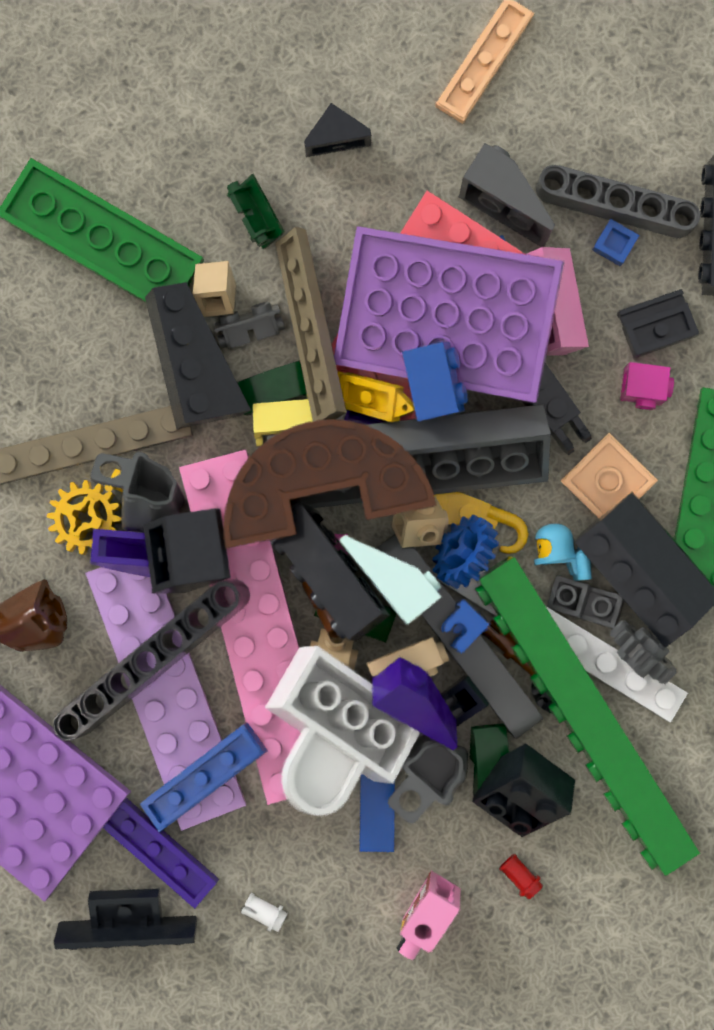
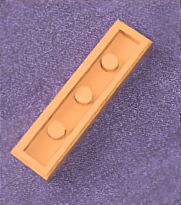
M503 0L436 102L435 107L464 124L532 20L534 12L514 0Z

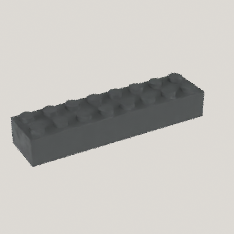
M544 405L439 416L422 421L411 419L367 424V426L381 431L403 446L423 470L434 495L548 482L551 433ZM275 435L267 436V440ZM359 485L289 499L291 508L299 501L312 508L363 503Z

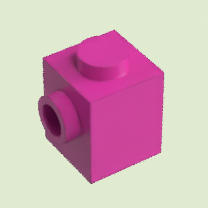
M629 362L624 367L620 401L636 402V408L655 410L656 405H662L667 401V397L671 398L674 378L669 377L671 367Z

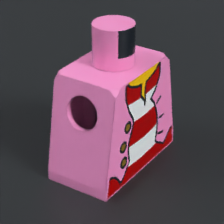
M431 870L402 919L400 934L403 938L397 946L399 953L408 959L414 960L421 948L430 953L433 951L460 910L461 888Z

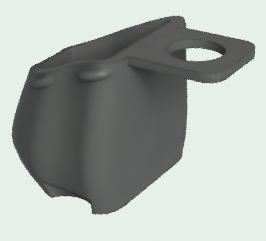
M136 452L132 459L105 453L97 455L90 475L91 480L94 483L123 488L121 521L124 531L144 532V524L164 516L179 514L185 498L171 471L166 466L154 462L144 452ZM115 463L121 468V473L114 478H108L101 474L100 469L104 464Z
M426 735L419 736L402 766L409 776L389 797V806L407 823L412 824L421 817L435 800L442 805H450L453 801L454 793L467 777L468 751L466 748L458 746L456 749L451 750ZM412 790L419 794L421 803L415 811H406L401 807L400 797L405 791Z

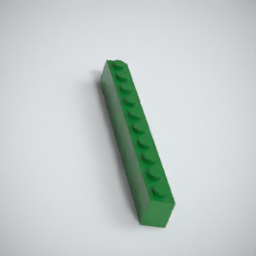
M509 556L488 569V571L480 574V579L476 581L479 586L474 588L475 592L485 606L491 604L497 616L493 620L504 636L509 633L516 644L511 647L512 651L522 665L528 663L534 673L530 676L532 683L540 694L546 692L552 701V704L548 706L549 710L559 724L565 722L571 731L570 734L566 735L569 742L577 753L583 751L589 760L585 764L586 769L596 783L600 780L603 782L608 790L603 794L606 801L614 812L620 810L626 821L621 824L632 841L636 839L640 841L644 848L640 854L651 870L657 868L664 876H667L699 855V850L516 558Z

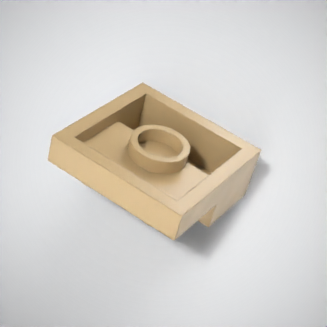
M429 637L368 661L367 665L373 677L399 657H402L412 664L421 667L424 671L428 672L429 676H433L439 673L437 666L448 662L449 658L443 643L440 641L435 643L434 638Z

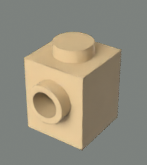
M229 261L195 264L193 296L203 316L234 314L236 282Z

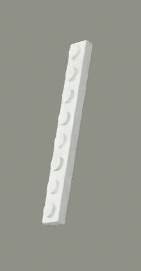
M473 578L470 579L468 587L460 585L458 589L451 585L448 586L439 580L450 589L497 616L491 604L485 606L478 597L474 588L479 585ZM546 607L586 672L666 721L671 722L688 694L686 691L669 681L666 684H660L657 680L652 679L649 674L644 678L640 677L619 657L617 649Z

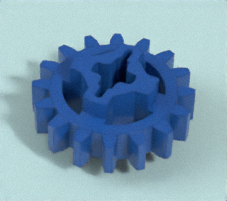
M472 515L470 519H467L465 516L462 517L460 525L452 523L451 532L443 533L442 544L435 547L439 550V553L432 558V561L436 563L432 570L438 574L437 578L455 589H458L460 585L468 587L471 578L478 581L480 579L479 572L483 570L488 571V560L496 557L492 553V549L499 545V542L494 539L498 532L493 529L492 524L476 515Z

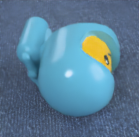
M548 524L537 531L535 540H537L538 559H534V566L566 563L569 574L573 575L574 581L592 579L591 561L579 547L575 550L573 534L568 527L562 524Z

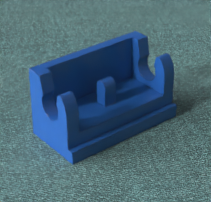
M464 599L454 605L456 609L441 626V632H448L452 630L453 625L457 624L453 628V632L455 634L461 632V634L455 637L451 647L458 653H463L489 626Z

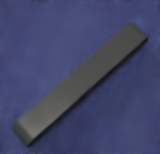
M395 534L375 548L380 552L418 568L422 574L429 571L440 584L441 588L437 592L441 598L421 614L439 640L447 647L446 649L458 665L463 668L467 676L488 700L489 706L501 722L506 725L510 734L515 739H518L539 723L543 717L481 635L463 653H458L451 647L455 637H458L461 632L458 634L453 632V628L457 624L453 625L452 630L448 632H441V626L456 609L454 606L456 602L414 547L402 548Z

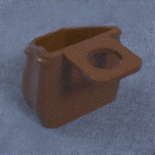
M47 580L38 581L0 603V643L17 651L24 652L58 647L63 642L64 632L67 630L66 611L60 596L52 592Z

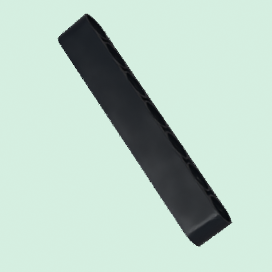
M238 579L220 581L214 584L63 708L53 721V729L56 735L62 740L72 741L91 733L242 610L250 598V591L247 585ZM227 587H230L235 593V601L232 605L228 604L224 598V592ZM200 609H204L208 614L209 620L206 626H203L198 620ZM175 630L182 637L180 647H177L172 641V635ZM148 652H151L156 659L154 668H151L147 663L146 657ZM123 673L130 680L129 689H126L121 683ZM97 694L103 698V710L96 704ZM72 715L78 720V730L71 724Z

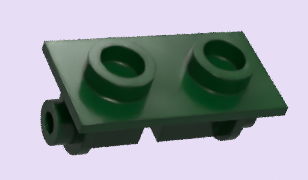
M251 174L241 184L235 181L227 186L229 191L227 197L231 199L238 214L244 213L245 215L242 221L251 236L252 242H256L258 246L265 249L285 232L254 174Z

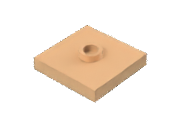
M610 432L561 480L598 518L632 491L640 499L658 481Z

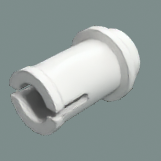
M253 893L250 894L245 907L241 911V914H245L267 926V931L269 932L272 929L279 932L288 913L282 910L283 906L280 905L277 908Z

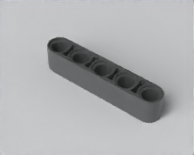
M560 165L547 166L542 171L536 184L537 196L548 204L607 220L611 218L618 223L673 238L686 237L700 221L701 213L698 206L689 200ZM548 179L556 180L560 185V189L551 190L547 188L544 181ZM577 189H588L592 193V198H581L577 193ZM609 198H621L624 202V207H614L610 203ZM649 205L653 207L656 211V216H647L643 212L642 206ZM675 215H684L688 219L689 224L687 226L678 224Z

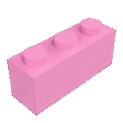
M541 247L527 253L526 255L564 261L546 356L567 355L589 347L570 248Z

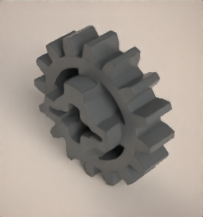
M621 620L610 631L614 642L621 647L617 654L640 677L644 678L649 674L652 679L657 680L660 684H666L677 673L672 662L665 657L670 652L669 649L665 648L646 627L643 626L637 630L634 625H630L626 620Z

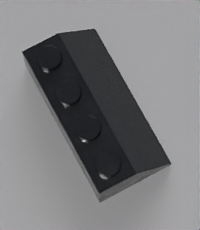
M633 491L581 532L575 541L577 546L665 648L693 628L714 606V585Z

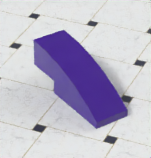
M93 529L90 564L128 574L150 577L144 533Z

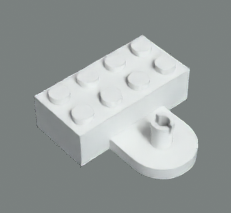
M319 646L299 647L265 707L301 732L283 766L282 787L286 798L293 807L303 813L312 815H327L343 806L361 774L374 782L393 784L420 734L419 731L373 707L372 684Z

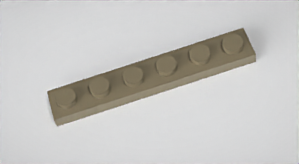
M294 227L278 240L275 245L313 421L335 420L346 413L307 232L306 229Z
M171 406L0 448V485L93 462L97 455L101 453L117 456L192 437L191 426L176 429Z

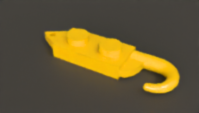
M337 371L346 410L388 422L400 421L401 416L415 411L413 402L403 392V386L350 372Z
M461 492L434 495L442 510L447 512L448 525L451 526L452 523L460 525L462 517L465 516L467 519H470L472 515H476L492 524L493 529L496 528L499 522L517 531L518 539L516 543L511 546H501L499 548L500 552L506 554L517 553L526 545L529 536L528 528L523 519L517 515Z

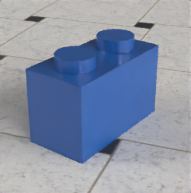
M439 342L402 351L417 421L465 411L464 403L468 402L467 392L464 383L458 382L456 369L460 368V360L456 348H451L450 342Z

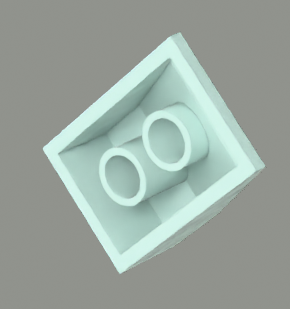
M344 536L339 540L342 547L405 625L409 624L441 598L437 592L441 586L429 571L422 574L418 568L350 537Z

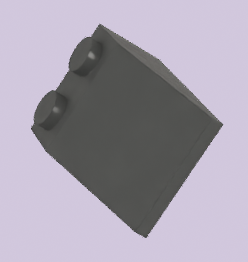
M484 143L463 176L458 197L538 246L544 247L555 227V223L516 162L510 158V154L499 146L493 145L491 147Z

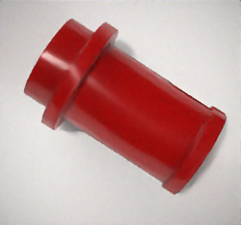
M516 854L511 855L499 867V870L520 890L518 893L520 897L525 896L529 900L543 887L540 883L541 877L539 875L534 876Z

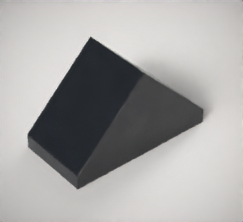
M331 103L304 140L306 157L371 146V130Z
M463 675L441 693L456 719L457 726L490 704L467 675Z

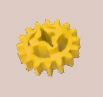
M84 480L82 488H79L76 483L71 482V491L69 493L59 489L58 493L61 500L59 502L51 500L50 504L56 510L47 514V518L55 520V524L51 525L48 530L50 532H59L55 542L62 544L67 541L66 550L69 552H73L78 546L81 555L87 554L88 547L92 549V539L83 540L87 533L92 532L93 529L118 531L114 528L115 523L122 522L121 517L115 515V511L122 508L121 504H111L110 502L115 494L110 491L103 495L104 486L97 484L92 489L91 482L88 480ZM85 496L82 502L75 505L69 504L75 498ZM101 502L106 509L107 521L102 519L99 512ZM88 511V515L92 517L90 523L83 522L82 524V520L78 518L80 512L87 513ZM64 515L68 517L70 523L68 532L64 525Z

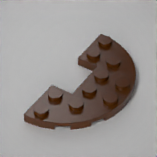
M310 421L288 428L271 437L241 467L234 480L225 507V546L227 549L296 535L289 499L357 485L360 487L366 520L437 505L429 481L419 464L403 446L388 435L367 425L352 421Z

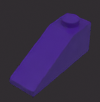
M399 657L372 679L373 707L451 750L458 747L456 719L428 672L418 665H414Z

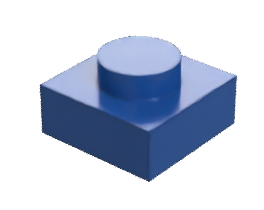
M610 218L592 251L621 267L639 235Z

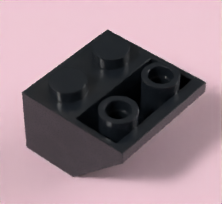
M214 508L164 516L143 525L152 593H187L231 578L221 509Z
M525 743L499 759L488 777L474 794L472 802L510 828L514 833L524 837L571 814L575 779Z

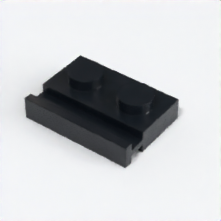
M682 289L618 311L617 316L622 323V329L634 359L699 335L688 303L685 302Z

